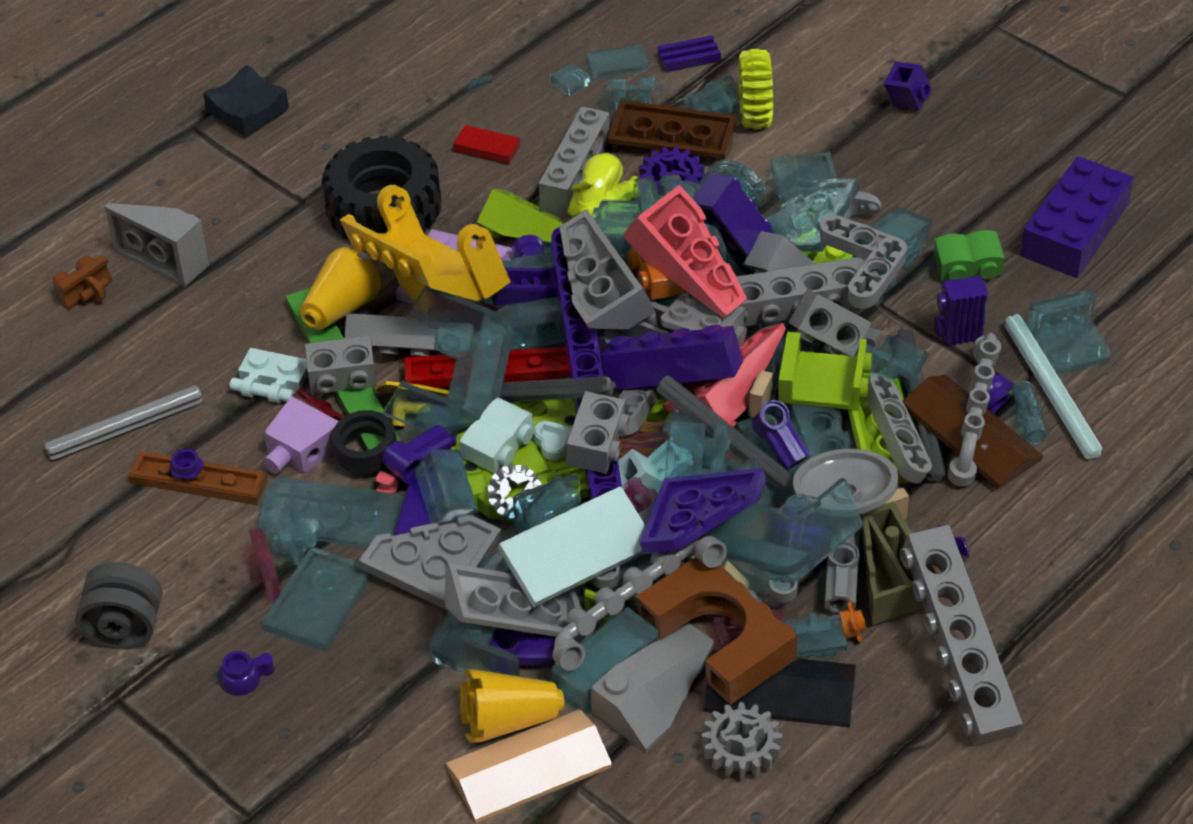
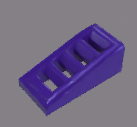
M505 267L511 283L491 295L494 306H502L557 296L553 268ZM544 280L546 285H541L540 281Z

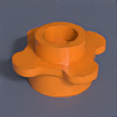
M849 601V609L839 611L846 639L857 637L858 642L862 643L861 632L867 630L862 610L855 611L852 601Z

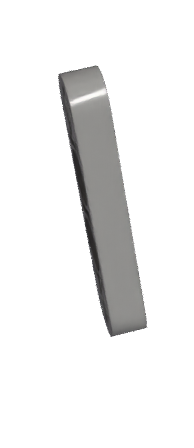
M874 373L869 377L867 398L865 397L900 475L909 482L920 483L932 468L931 460L906 406L902 402L903 400L895 383L884 374ZM886 411L892 413L896 418L891 417ZM897 436L904 439L908 444L902 442Z

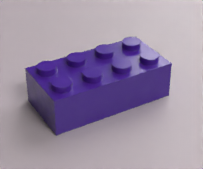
M1077 156L1024 228L1020 256L1078 278L1129 205L1134 177Z

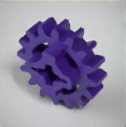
M675 146L673 151H668L667 147H663L660 154L653 150L651 151V158L644 157L643 165L639 167L640 187H645L644 194L646 196L654 194V202L659 201L678 185L693 199V193L697 194L705 183L704 164H699V156L691 158L690 150L688 149L680 153L677 146Z

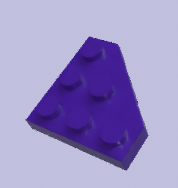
M763 468L665 478L640 540L643 554H664L677 551L759 501L766 481Z

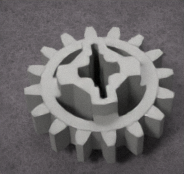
M739 702L737 710H733L728 704L724 705V714L713 711L712 721H705L704 733H702L704 758L712 759V768L714 770L721 766L725 767V776L729 777L733 771H738L740 779H744L746 771H751L757 777L760 774L761 766L770 770L772 768V759L779 760L780 747H782V734L779 733L780 724L778 721L771 722V712L769 711L762 715L759 714L758 705L756 704L750 710L745 709L743 702Z

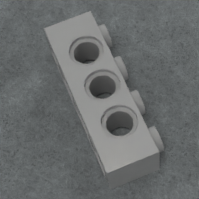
M581 106L539 182L541 211L570 216L567 210L573 195L572 187L581 182L587 160L596 154L603 153L608 144L607 138L610 132L609 112Z

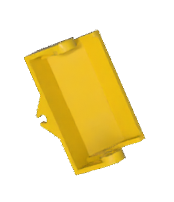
M397 185L384 187L377 197L378 209L388 229L386 233L378 234L362 226L350 214L340 219L351 245L357 251H363L370 255L372 259L379 260L390 269H393L401 287L420 309L424 307L426 312L433 308L437 299L433 289L439 290L441 293L446 292L450 298L460 296L478 301L481 298L486 300L511 283L492 236L487 229L477 224H469L463 227L457 236L458 252L423 233L410 203L408 192ZM393 195L398 197L395 201V207L389 205L392 202L391 197ZM473 235L479 237L476 240L477 246L475 247L470 246V244L473 242Z

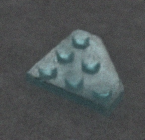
M828 179L818 184L820 190L805 198L801 193L780 204V211L767 218L763 214L761 216L772 225L771 230L774 234L784 236L800 251L823 252L826 244L820 240V223L822 219L830 215L844 217L860 190L856 179Z

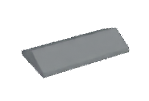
M448 563L445 568V607L460 622L556 637L568 625V613L574 608H581L575 588L533 608L512 573ZM579 634L574 640L588 641L590 634L586 636Z

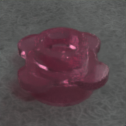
M638 477L628 480V487L624 492L637 513H640L656 501L657 492L655 489H648L644 486ZM635 495L640 496L639 501L635 499Z

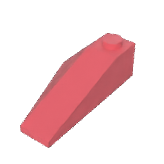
M678 185L640 214L622 236L645 261L724 319L745 302L747 297L730 264L724 262L717 248L720 244L716 236L711 237L704 223L706 217L702 209Z
M781 323L762 328L739 346L743 363L735 377L704 380L697 383L689 382L683 387L734 427L736 425L735 419L745 411L749 403L750 391L759 372L766 370L786 327ZM669 400L663 405L667 412L700 432L708 433Z

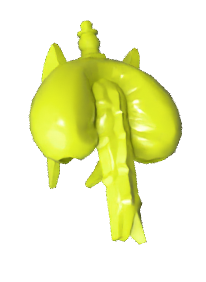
M610 153L594 155L587 160L584 166L581 182L572 187L573 195L567 212L574 218L583 211L588 210L606 237L623 239L622 235L634 222L636 216L621 207L629 202L631 198L640 195L637 176H632L630 180L618 184L623 175V166L620 160Z

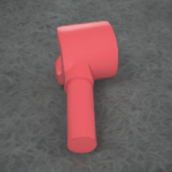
M381 471L376 477V482L380 483L376 491L394 495L399 488L401 479L395 474L392 475Z

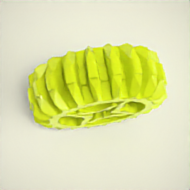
M759 49L742 51L739 55L738 64L741 123L745 128H753V130L766 128L771 125L773 116V75L770 54L766 50Z

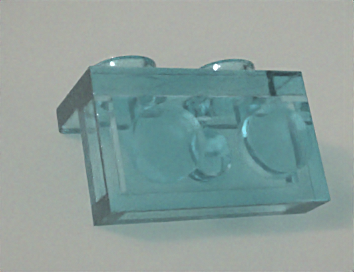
M891 334L886 337L880 350L867 344L866 353H872L871 369L894 380L897 375H900L912 382H915L922 371L929 355L927 351Z

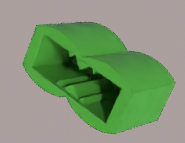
M981 230L967 235L947 234L934 240V258L941 281L981 276L982 279H992L1003 274L1005 258L997 232Z

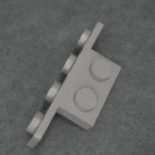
M349 313L346 315L345 339L370 336L372 347L379 348V353L398 355V349L411 350L412 356H430V351L471 353L474 323L459 320Z

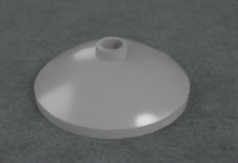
M838 449L816 455L804 462L797 469L793 477L794 494L799 502L816 513L831 517H853L872 512L891 499L898 487V473L893 463L878 453L862 449Z

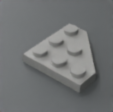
M472 515L459 517L457 522L438 526L436 522L410 528L409 533L391 536L390 533L377 535L359 559V569L448 610L445 607V568L447 564L453 563L480 568L499 540L501 529Z

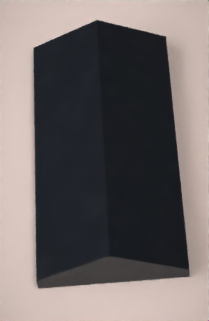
M712 650L711 656L719 650ZM796 659L731 705L707 683L704 712L712 713L717 711L724 714V705L728 704L733 710H737L739 702H743L746 710H750L756 704L758 705L759 714L762 715L767 711L771 712V719L850 728L856 665Z

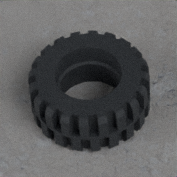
M379 136L376 139H371V137L362 138V142L356 143L354 141L347 144L345 150L340 149L334 154L333 159L329 160L322 174L326 216L332 228L347 239L348 237L340 219L350 214L362 226L378 234L386 233L388 229L377 206L379 194H370L368 192L383 189L388 185H397L408 192L412 208L423 233H425V228L429 229L440 214L442 202L438 166L432 155L426 149H421L419 144L413 141L406 142L404 138L397 136L395 139L388 136ZM393 195L391 197L392 202L389 205L395 207V201L398 197Z

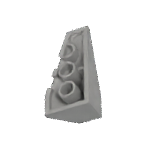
M588 210L583 211L560 226L564 255L567 259L569 270L567 272L573 293L571 295L572 303L588 328L628 330L656 312L643 287Z
M687 622L662 640L658 639L616 664L591 687L592 714L647 753L671 731L675 723V717L681 705H684L688 697L691 685L695 678L699 676L705 660L708 659L714 647V640Z

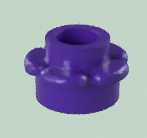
M179 450L172 456L170 463L172 468L171 474L177 479L191 480L198 476L199 471L203 470V461L194 450Z

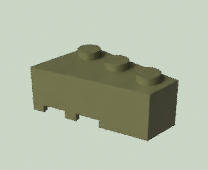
M894 501L884 504L872 512L861 515L860 542L872 625L924 608L922 602H917L912 589L914 579L910 569H905L901 560V549L908 534H912V531ZM932 565L926 566L930 572L937 574Z

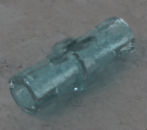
M1017 382L1012 387V393L1017 404V419L1023 424L1027 442L1030 444L1041 443L1047 438V431L1042 421V406L1036 401L1031 382Z

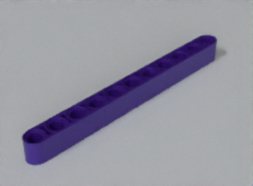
M560 227L554 229L551 235V261L570 378L604 377L596 329L588 328L572 303L571 295L573 293L568 279V264L564 255ZM573 398L576 415L583 398ZM618 459L616 462L611 461L607 474L584 469L589 501L619 486L622 487Z

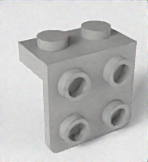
M686 292L681 294L661 316L660 324L673 330L688 328L690 331L701 330L710 325H720L721 327L734 326L738 344L741 346L747 333V328L743 327L746 308L739 306L723 319L690 293Z

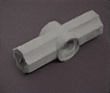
M836 517L830 520L824 606L833 615H839V611L849 609V601H852L854 610L856 608L860 521L853 517Z

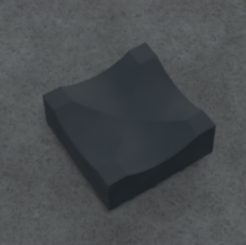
M248 65L241 68L223 86L210 88L203 93L206 111L244 137L289 108L286 89L268 83Z

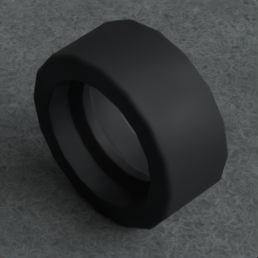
M359 410L346 415L338 421L332 431L331 441L335 457L341 467L355 474H371L386 467L382 462L383 453L389 445L397 441L391 420L383 413L373 410ZM363 433H375L384 437L378 446L367 451H354L345 447L349 440Z

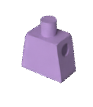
M291 397L265 431L264 435L268 455L263 459L265 467L274 474H278L286 465L300 473L308 472L334 453L331 438L332 431L338 421Z

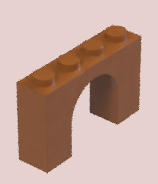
M695 557L636 596L638 619L660 640L688 621L702 615L717 614L727 616L737 621L744 630L737 639L705 660L707 683L730 705L797 659L798 638L794 629L789 624H783L779 621L765 603H759L751 596L746 586L741 582L733 580L721 564L715 568H709Z

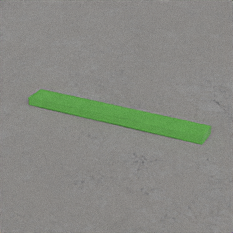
M310 288L286 296L287 305L308 343L344 339L336 323L317 330L308 327L303 322L300 315V307ZM371 387L335 391L346 415L359 410H373L383 413L387 417ZM375 433L358 435L366 451L375 448L384 439V437ZM396 433L397 441H401ZM385 467L384 469L377 472H389L390 470L387 467Z

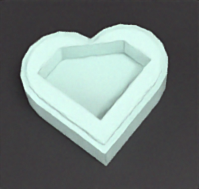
M543 421L535 425L533 440L537 446L541 447V454L545 459L557 461L566 456V443L572 429L571 427L549 421Z

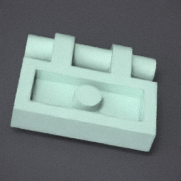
M250 348L238 369L239 378L233 377L230 381V390L241 392L242 396L250 398L254 395L266 397L269 402L278 404L281 401L287 402L295 391L302 389L308 377L307 359Z

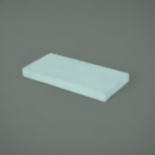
M619 486L499 543L498 550L534 608L642 555L643 551L640 546V540L646 525L622 487Z

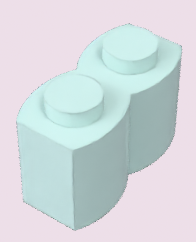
M499 397L487 406L480 419L475 421L460 440L461 457L494 474L503 466L510 465L514 459L515 451L523 444L529 443L533 437L532 414Z

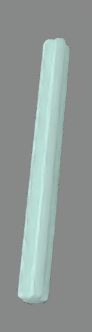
M1018 314L1008 316L1005 319L1006 330L1080 451L1087 460L1100 457L1102 451L1101 444L1024 320Z

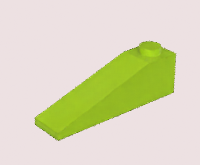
M492 188L477 223L483 225L491 236L498 239L501 235L516 238L524 235H536L542 241L551 242L552 232L563 225L564 221L553 214L545 211L540 212V207L507 190Z

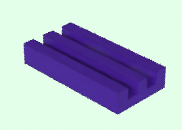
M713 35L657 46L658 56L666 72L721 61V52L718 50L716 42L714 43Z

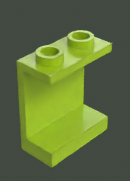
M787 332L779 375V401L789 404L859 410L860 398H867L869 377H864V373H871L872 353H866L867 339H860L858 357L800 351L801 333Z

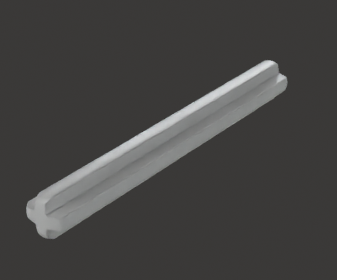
M193 385L47 441L45 443L47 455L51 460H56L191 408L203 402L202 394L199 388Z

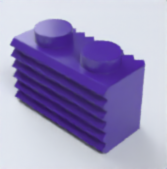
M975 276L942 281V291L937 294V306L940 313L939 316L934 317L937 335H942L945 345L949 347L951 344L956 346L958 343L962 345L964 342L968 344L970 341L975 343L984 333L988 291L982 277Z

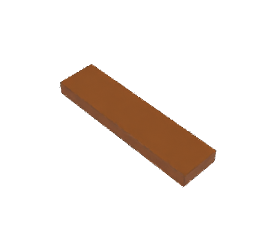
M143 451L139 452L128 475L131 484L258 505L268 481L266 472L203 462V470L199 471L197 477L191 480L177 479L171 474L172 468L170 463L172 456Z

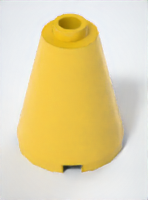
M346 247L335 249L328 255L300 307V315L308 327L317 330L324 329L344 318L347 314H351L372 302L378 296V292L382 287L381 277L375 265L369 259L366 261L362 260L357 256L360 252Z
M468 669L463 673L464 676L469 678L468 682H462L460 686V710L462 724L470 725L471 733H465L470 743H480L556 719L559 711H562L564 708L563 692L561 689H557L554 682L478 669Z

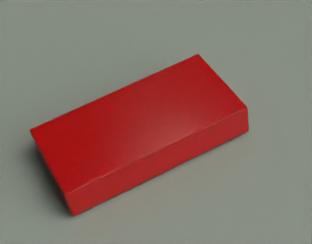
M464 125L453 146L455 152L510 164L520 147V138Z

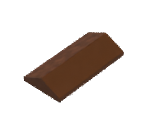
M620 100L607 143L662 150L663 147H667L668 151H673L675 146H677L680 153L688 149L690 150V155L726 159L731 151L737 115Z
M947 375L927 377L902 402L905 404L910 415L957 455H960L963 442L961 429L965 416L968 414L966 405L969 393ZM986 409L985 414L982 415L985 424L981 437L977 440L972 461L977 466V472L999 489L1040 462L1043 455Z

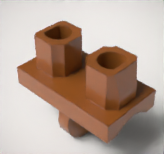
M85 255L77 261L75 265L77 271L72 275L61 271L53 276L54 288L59 293L64 308L69 311L89 298H92L95 302H101L106 298L104 288L113 281L107 268L108 259L100 255L93 259Z

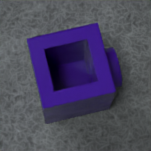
M895 61L884 82V87L894 107L920 111L924 101L931 92V84L922 65Z

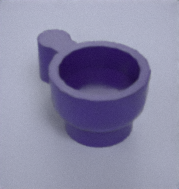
M1001 373L998 375L994 374L991 388L987 391L990 395L987 409L992 413L1004 405L1009 398L1008 393L1014 387Z
M233 651L227 654L222 661L219 671L220 684L223 690L234 696L247 695L254 691L259 685L260 677L269 676L274 673L275 669L271 654L263 653L254 659H251L243 651Z

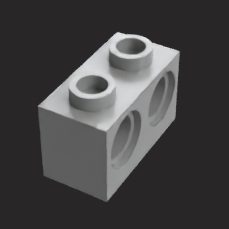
M807 288L789 324L798 329L797 333H801V338L813 344L816 338L824 342L823 349L831 354L842 355V353H845L849 356H854L859 347L860 339L864 338L871 322ZM819 311L820 320L817 324L810 326L809 320L811 315ZM843 326H847L846 336L841 340H837L838 330Z
M370 336L305 344L311 394L361 389L377 385Z
M585 391L566 443V465L607 474L611 461L616 462L621 447V441H618L620 434L626 435L629 426L630 415L625 414L624 399Z

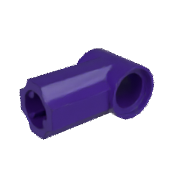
M771 400L762 405L752 420V427L759 437L765 439L779 464L788 470L800 464L811 454L790 422V413L786 405L778 400ZM764 414L772 415L776 419L777 425L769 424L765 420Z
M441 425L433 426L407 444L403 441H396L389 445L383 453L382 462L404 483L413 484L423 476L427 465L451 451L453 442Z
M496 628L492 632L490 639L491 665L495 670L503 673L513 672L521 665L559 666L553 659L554 640L556 637L542 634H525L516 630Z

